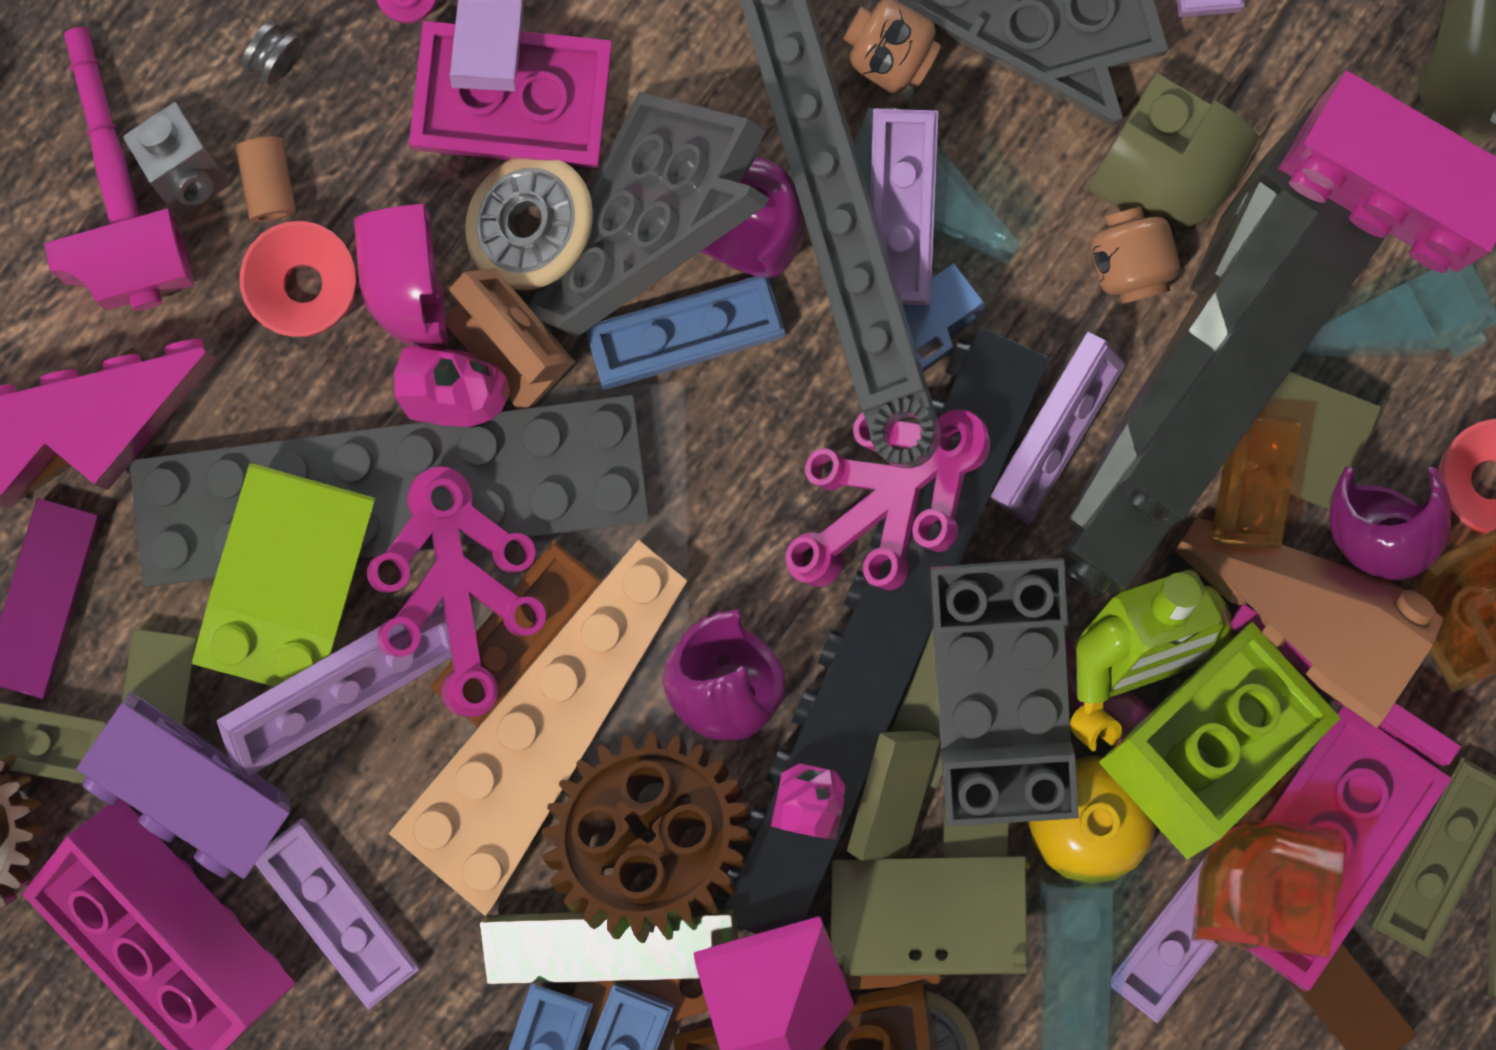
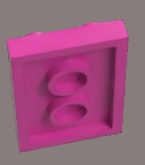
M423 21L409 136V147L411 150L500 160H559L571 167L599 170L613 50L612 41L521 31L515 91L451 88L450 69L455 24Z

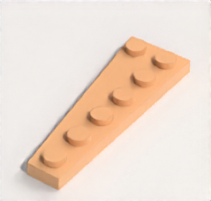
M638 539L389 832V835L486 916L495 906L529 849L534 837L550 813L547 809L548 803H556L563 792L559 782L561 780L569 781L577 767L576 762L584 757L595 735L618 700L641 658H643L688 581Z

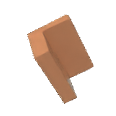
M496 268L464 271L449 288L459 303L445 318L446 326L469 352L474 353L477 359L497 365L507 377L510 388L508 399L518 410L533 408L576 362Z

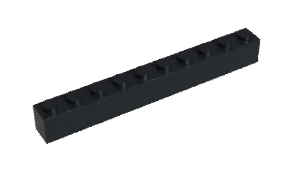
M982 327L978 328L972 342L960 337L945 370L946 373L956 377L946 400L934 395L932 403L937 419L952 410H966L978 416L988 430L990 438L989 454L980 467L964 475L955 516L958 535L956 541L949 549L935 552L919 545L915 541L911 529L905 557L908 564V574L900 587L894 590H884L870 584L865 579L864 573L860 570L857 571L843 602V605L854 609L844 633L832 628L817 661L818 664L828 668L818 691L806 687L792 718V723L802 727L792 750L780 746L765 781L776 785L773 795L766 809L754 805L751 811L752 818L747 821L744 827L753 838V844L750 845L744 858L749 865L748 869L744 871H728L727 876L737 889L735 895L719 890L715 893L714 899L724 903L723 908H736L738 927L754 934H759L804 921L869 773L879 734L887 732L932 629L930 567L960 565L1050 357ZM960 431L953 437L950 443V451L959 445L961 441ZM936 477L920 489L913 523L921 512L931 509ZM886 517L878 522L871 538L869 547L873 549L880 548ZM940 520L934 522L930 527V541L936 539L941 532L942 525ZM890 559L881 565V579L886 578L891 571L892 563ZM798 764H806L834 770L838 773L846 787L836 840L804 835L771 826L780 777L783 772ZM802 778L801 780L810 781L811 779ZM824 788L816 791L818 799Z

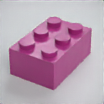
M1348 70L1319 98L1278 168L1291 176L1290 186L1303 196L1319 203H1325L1328 198L1352 212L1349 219L1354 225L1379 238H1385L1388 233L1412 247L1409 254L1414 260L1436 272L1446 273L1449 268L1457 273L1490 253L1496 243V157Z

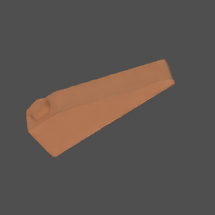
M1200 517L1194 519L1175 549L1184 560L1230 603L1237 605H1246L1248 603L1260 615L1262 622L1266 626L1262 633L1276 647L1284 645L1288 641L1312 664L1306 675L1317 686L1376 728L1385 719L1434 645L1444 620L1442 616L1436 613L1429 600L1413 590H1403L1389 580L1375 578L1362 571Z

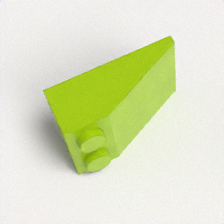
M250 463L208 599L191 664L275 687L333 654L376 498Z
M1251 622L1146 716L1098 763L1188 860L1220 840L1341 717L1259 628Z

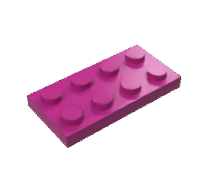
M1345 705L1341 706L1336 712L1341 719L1312 747L1198 914L1199 918L1305 992L1310 991L1452 780L1451 777L1378 727L1376 728Z

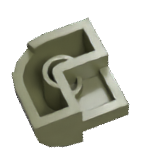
M1446 0L1434 55L1419 69V96L1430 119L1478 147L1496 133V113H1494L1496 108V0Z
M1156 73L1086 190L1121 211L1142 206L1145 218L1159 216L1166 219L1170 227H1190L1204 219L1210 218L1228 199L1259 147L1260 137L1247 122L1215 100L1211 105Z

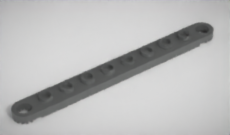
M740 0L859 404L870 432L871 442L876 452L893 466L904 469L921 466L932 458L939 446L941 438L940 426L811 1ZM906 417L917 418L921 423L920 428H922L920 432L921 439L916 441L918 444L911 446L910 450H894L890 443V432L894 424Z

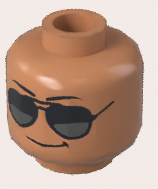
M882 0L872 12L861 6L842 39L853 45L848 56L849 68L861 77L893 94L904 90L907 85L917 89L941 48V44L934 41L936 31L934 23L897 0Z
M1142 206L1105 216L1108 229L1096 233L1090 242L1103 291L1109 295H1120L1122 304L1171 291L1169 281L1179 275L1181 265L1169 222L1159 216L1145 218Z

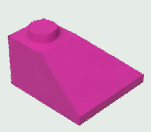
M820 916L693 952L720 1050H821L854 1007L852 993Z

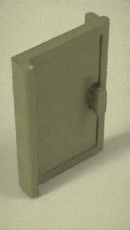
M1290 371L1220 469L1330 510V501L1336 483L1344 467L1356 468L1381 407ZM1271 462H1274V469L1271 472H1267L1272 465Z
M1025 856L875 859L865 861L832 860L831 944L844 976L1027 974L1026 874L1030 867ZM917 950V952H915V953L912 954L911 959H910V954H911L913 951Z

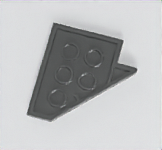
M897 0L930 19L934 23L936 31L1110 126L1119 124L1123 117L1109 71L1161 57L1168 52V46L1154 0Z
M639 92L588 190L592 201L593 222L591 234L582 255L575 265L561 278L544 287L537 288L528 307L546 327L576 338L764 208L769 198L753 187L740 183V181L752 166L756 150L766 130L748 118Z

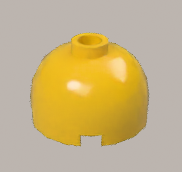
M1094 755L1075 758L1079 818L1028 822L1032 843L1042 861L1063 877L1087 884L1115 881L1137 868L1150 850L1156 830V825L1098 763L1103 757Z

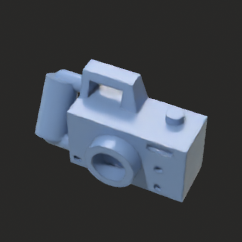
M954 263L932 278L930 306L903 305L923 372L954 351L951 342L953 336L986 314L984 302ZM941 345L943 346V347H941L939 350H937L936 352H934L932 355H930L929 357H927L925 360H922L925 356H927L928 354H930L932 351H934L935 349H937L939 346H941Z

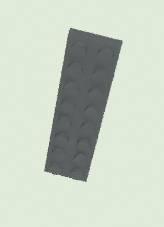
M633 395L500 412L490 421L472 427L441 426L430 422H421L133 460L129 465L144 587L215 579L250 463L376 498L359 560L373 559L387 551L412 516L407 505V494L410 484L418 474L433 467H448L459 472L467 480L471 488L472 507L509 534L521 533L529 538L650 523L636 404ZM436 487L432 491L431 502L438 510L446 511L451 505V495L445 488ZM459 530L462 547L481 545ZM432 534L417 553L434 551Z

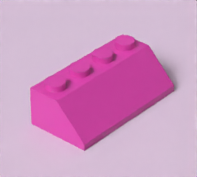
M122 799L118 801L116 806L108 804L64 839L22 895L167 1050H229L296 983L284 971L280 961L273 954L265 951L245 930L235 913L227 906L221 904L199 881L191 866L178 858L158 836L148 831L138 822L141 816L140 813L134 811Z

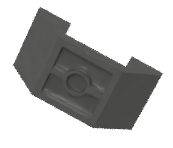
M1064 559L930 567L939 732L947 827L1079 818L1076 762L1071 744L1064 629V626H1068Z

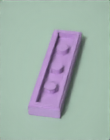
M442 599L421 627L420 644L412 654L392 657L384 653L378 644L377 636L380 629L378 627L216 720L232 769L243 779L251 776L452 658ZM402 625L393 626L388 635L390 644L398 650L404 649L409 642V632Z

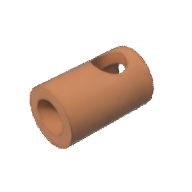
M268 136L238 143L236 145V152L249 220L251 222H268L295 215L296 208L283 139L277 136Z

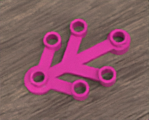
M952 410L941 415L938 418L941 438L935 454L923 465L910 469L846 460L841 454L827 448L814 451L807 459L805 465L806 476L812 484L826 490H836L841 486L875 491L822 533L808 532L794 539L786 551V563L790 574L796 580L814 587H824L831 584L842 570V551L884 517H886L880 548L871 551L863 564L864 577L874 586L884 590H894L900 587L906 580L908 564L905 557L911 529L913 537L919 545L935 552L949 549L956 541L958 535L955 516L964 475L980 467L990 451V438L984 422L978 416L966 410ZM861 413L854 423V438L860 445L876 452L870 439V432L864 413ZM897 421L890 432L891 446L909 449L913 445L916 446L918 444L916 441L921 439L920 432L922 428H920V424ZM960 431L961 441L954 450L950 451V443L953 437ZM832 460V472L823 479V466ZM936 477L931 509L921 512L913 523L920 489ZM940 520L942 525L941 532L936 539L930 541V527L934 522ZM813 548V559L805 566L806 555ZM890 559L892 563L891 571L886 578L881 579V565Z
M433 467L418 474L410 484L407 494V505L412 516L387 551L376 556L369 563L367 578L371 586L379 592L390 593L403 588L410 577L408 563L431 534L436 561L397 616L382 624L378 631L377 639L382 651L389 656L402 657L412 654L420 644L421 627L442 599L454 668L442 683V699L445 706L452 713L461 717H476L485 714L492 708L497 698L498 689L493 675L487 669L481 667L470 595L503 618L506 628L517 636L533 635L540 631L546 621V612L540 601L533 597H518L465 558L462 552L459 530L491 551L495 564L505 572L515 573L530 567L535 559L536 551L532 540L528 536L521 533H507L472 507L471 488L467 480L459 472L448 467ZM436 487L445 488L451 495V505L446 511L438 510L431 502V494ZM509 541H515L523 548L524 557L518 565L509 563L505 558L504 549ZM385 560L395 563L399 570V577L393 585L383 583L378 576L379 565ZM521 604L529 606L534 613V621L527 629L520 627L515 621V611ZM395 625H402L409 632V642L401 650L394 648L388 638L389 631ZM470 678L478 680L483 688L482 697L476 703L468 702L463 696V685Z

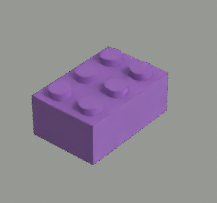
M129 691L76 768L77 771L86 776L82 785L90 793L112 806H116L118 801L122 799L142 812L138 822L144 828L167 842H171L176 835L198 849L193 856L194 859L222 878H227L232 871L245 879L290 813V795L256 773L243 779L232 769L226 753L132 691Z

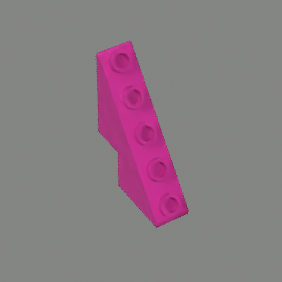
M191 339L170 344L164 348L166 356L147 361H141L139 354L123 355L102 362L103 371L79 377L78 370L76 369L48 373L39 377L41 386L17 392L13 384L0 385V505L11 508L56 454L61 456L94 485L109 490L218 359L204 349L202 339Z

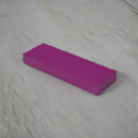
M36 498L0 618V687L37 698L48 699L102 516Z

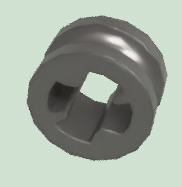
M273 20L265 23L255 34L241 62L242 68L249 73L259 70L261 72V80L268 85L274 84L284 74L300 45V38L293 33L286 36L280 33L281 26Z

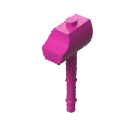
M86 27L72 28L64 33L71 61L69 69L74 72L88 126L86 135L90 136L94 166L110 225L46 242L45 250L49 269L66 285H79L88 288L95 301L106 311L131 304L133 311L147 310L163 303L161 295L195 286L188 252L178 220L168 208L140 216L126 159L115 132L117 125L112 122L98 68L100 61L95 57L89 30Z

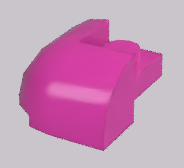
M424 204L384 208L355 217L354 231L359 285L369 313L391 337L410 347L429 344L441 349H449L447 326L445 324L446 314L443 286L436 278L431 217Z

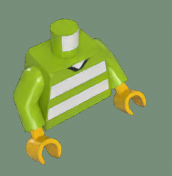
M1186 570L1123 591L1111 599L1073 645L1076 651L1077 699L1084 702V705L1076 710L1070 721V730L1078 740L1092 751L1096 750L1098 735L1109 745H1116L1120 740L1122 727L1117 720L1103 710V702L1107 701L1110 697L1202 666L1236 636V632L1231 628L1232 615L1229 606L1217 590L1211 586L1203 585L1195 571Z

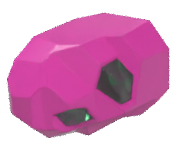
M429 344L403 348L394 371V396L407 417L419 422H430L441 426L472 427L490 421L502 412L510 393L507 377L497 365L477 359L473 352L441 349Z
M798 764L788 769L780 777L771 826L804 835L836 840L846 785L834 770L806 764Z

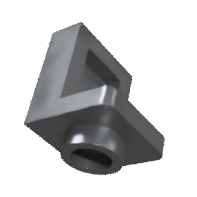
M176 102L122 136L150 184L177 217L184 216L229 185L225 174L210 156L188 118Z

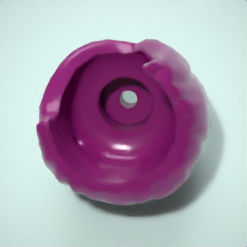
M755 157L752 166L743 175L740 183L749 185L768 197L769 199L765 207L700 252L714 258L718 262H723L728 267L743 271L745 274H751L759 278H771L781 275L795 258L804 239L806 221L795 184L787 171L768 159Z
M1344 467L1332 493L1329 521L1334 541L1340 550L1343 551L1345 557L1363 573L1390 581L1412 578L1430 568L1445 551L1451 536L1452 513L1450 497L1446 484L1438 470L1434 467H1429L1430 499L1426 504L1419 506L1410 498L1390 488L1378 485L1355 486V468Z
M738 609L716 612L711 617H703L698 623L692 624L681 636L680 641L675 645L665 662L662 684L671 708L690 729L712 740L738 741L754 735L772 719L785 696V674L778 658L762 640L742 626L741 614Z

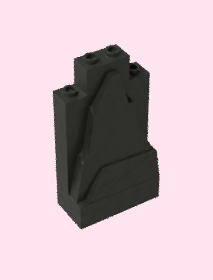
M1311 108L1262 158L1221 215L1190 288L1198 294L1197 298L1148 379L1111 435L1110 441L1068 518V521L1078 527V529L1058 557L1063 558L1069 564L1065 575L1079 587L1094 596L1098 592L1104 594L1106 591L1109 594H1113L1128 588L1172 525L1186 517L1385 240V238L1373 236L1354 225L1349 219L1352 212L1328 198L1325 203H1319L1303 196L1290 186L1291 176L1278 169L1312 112Z

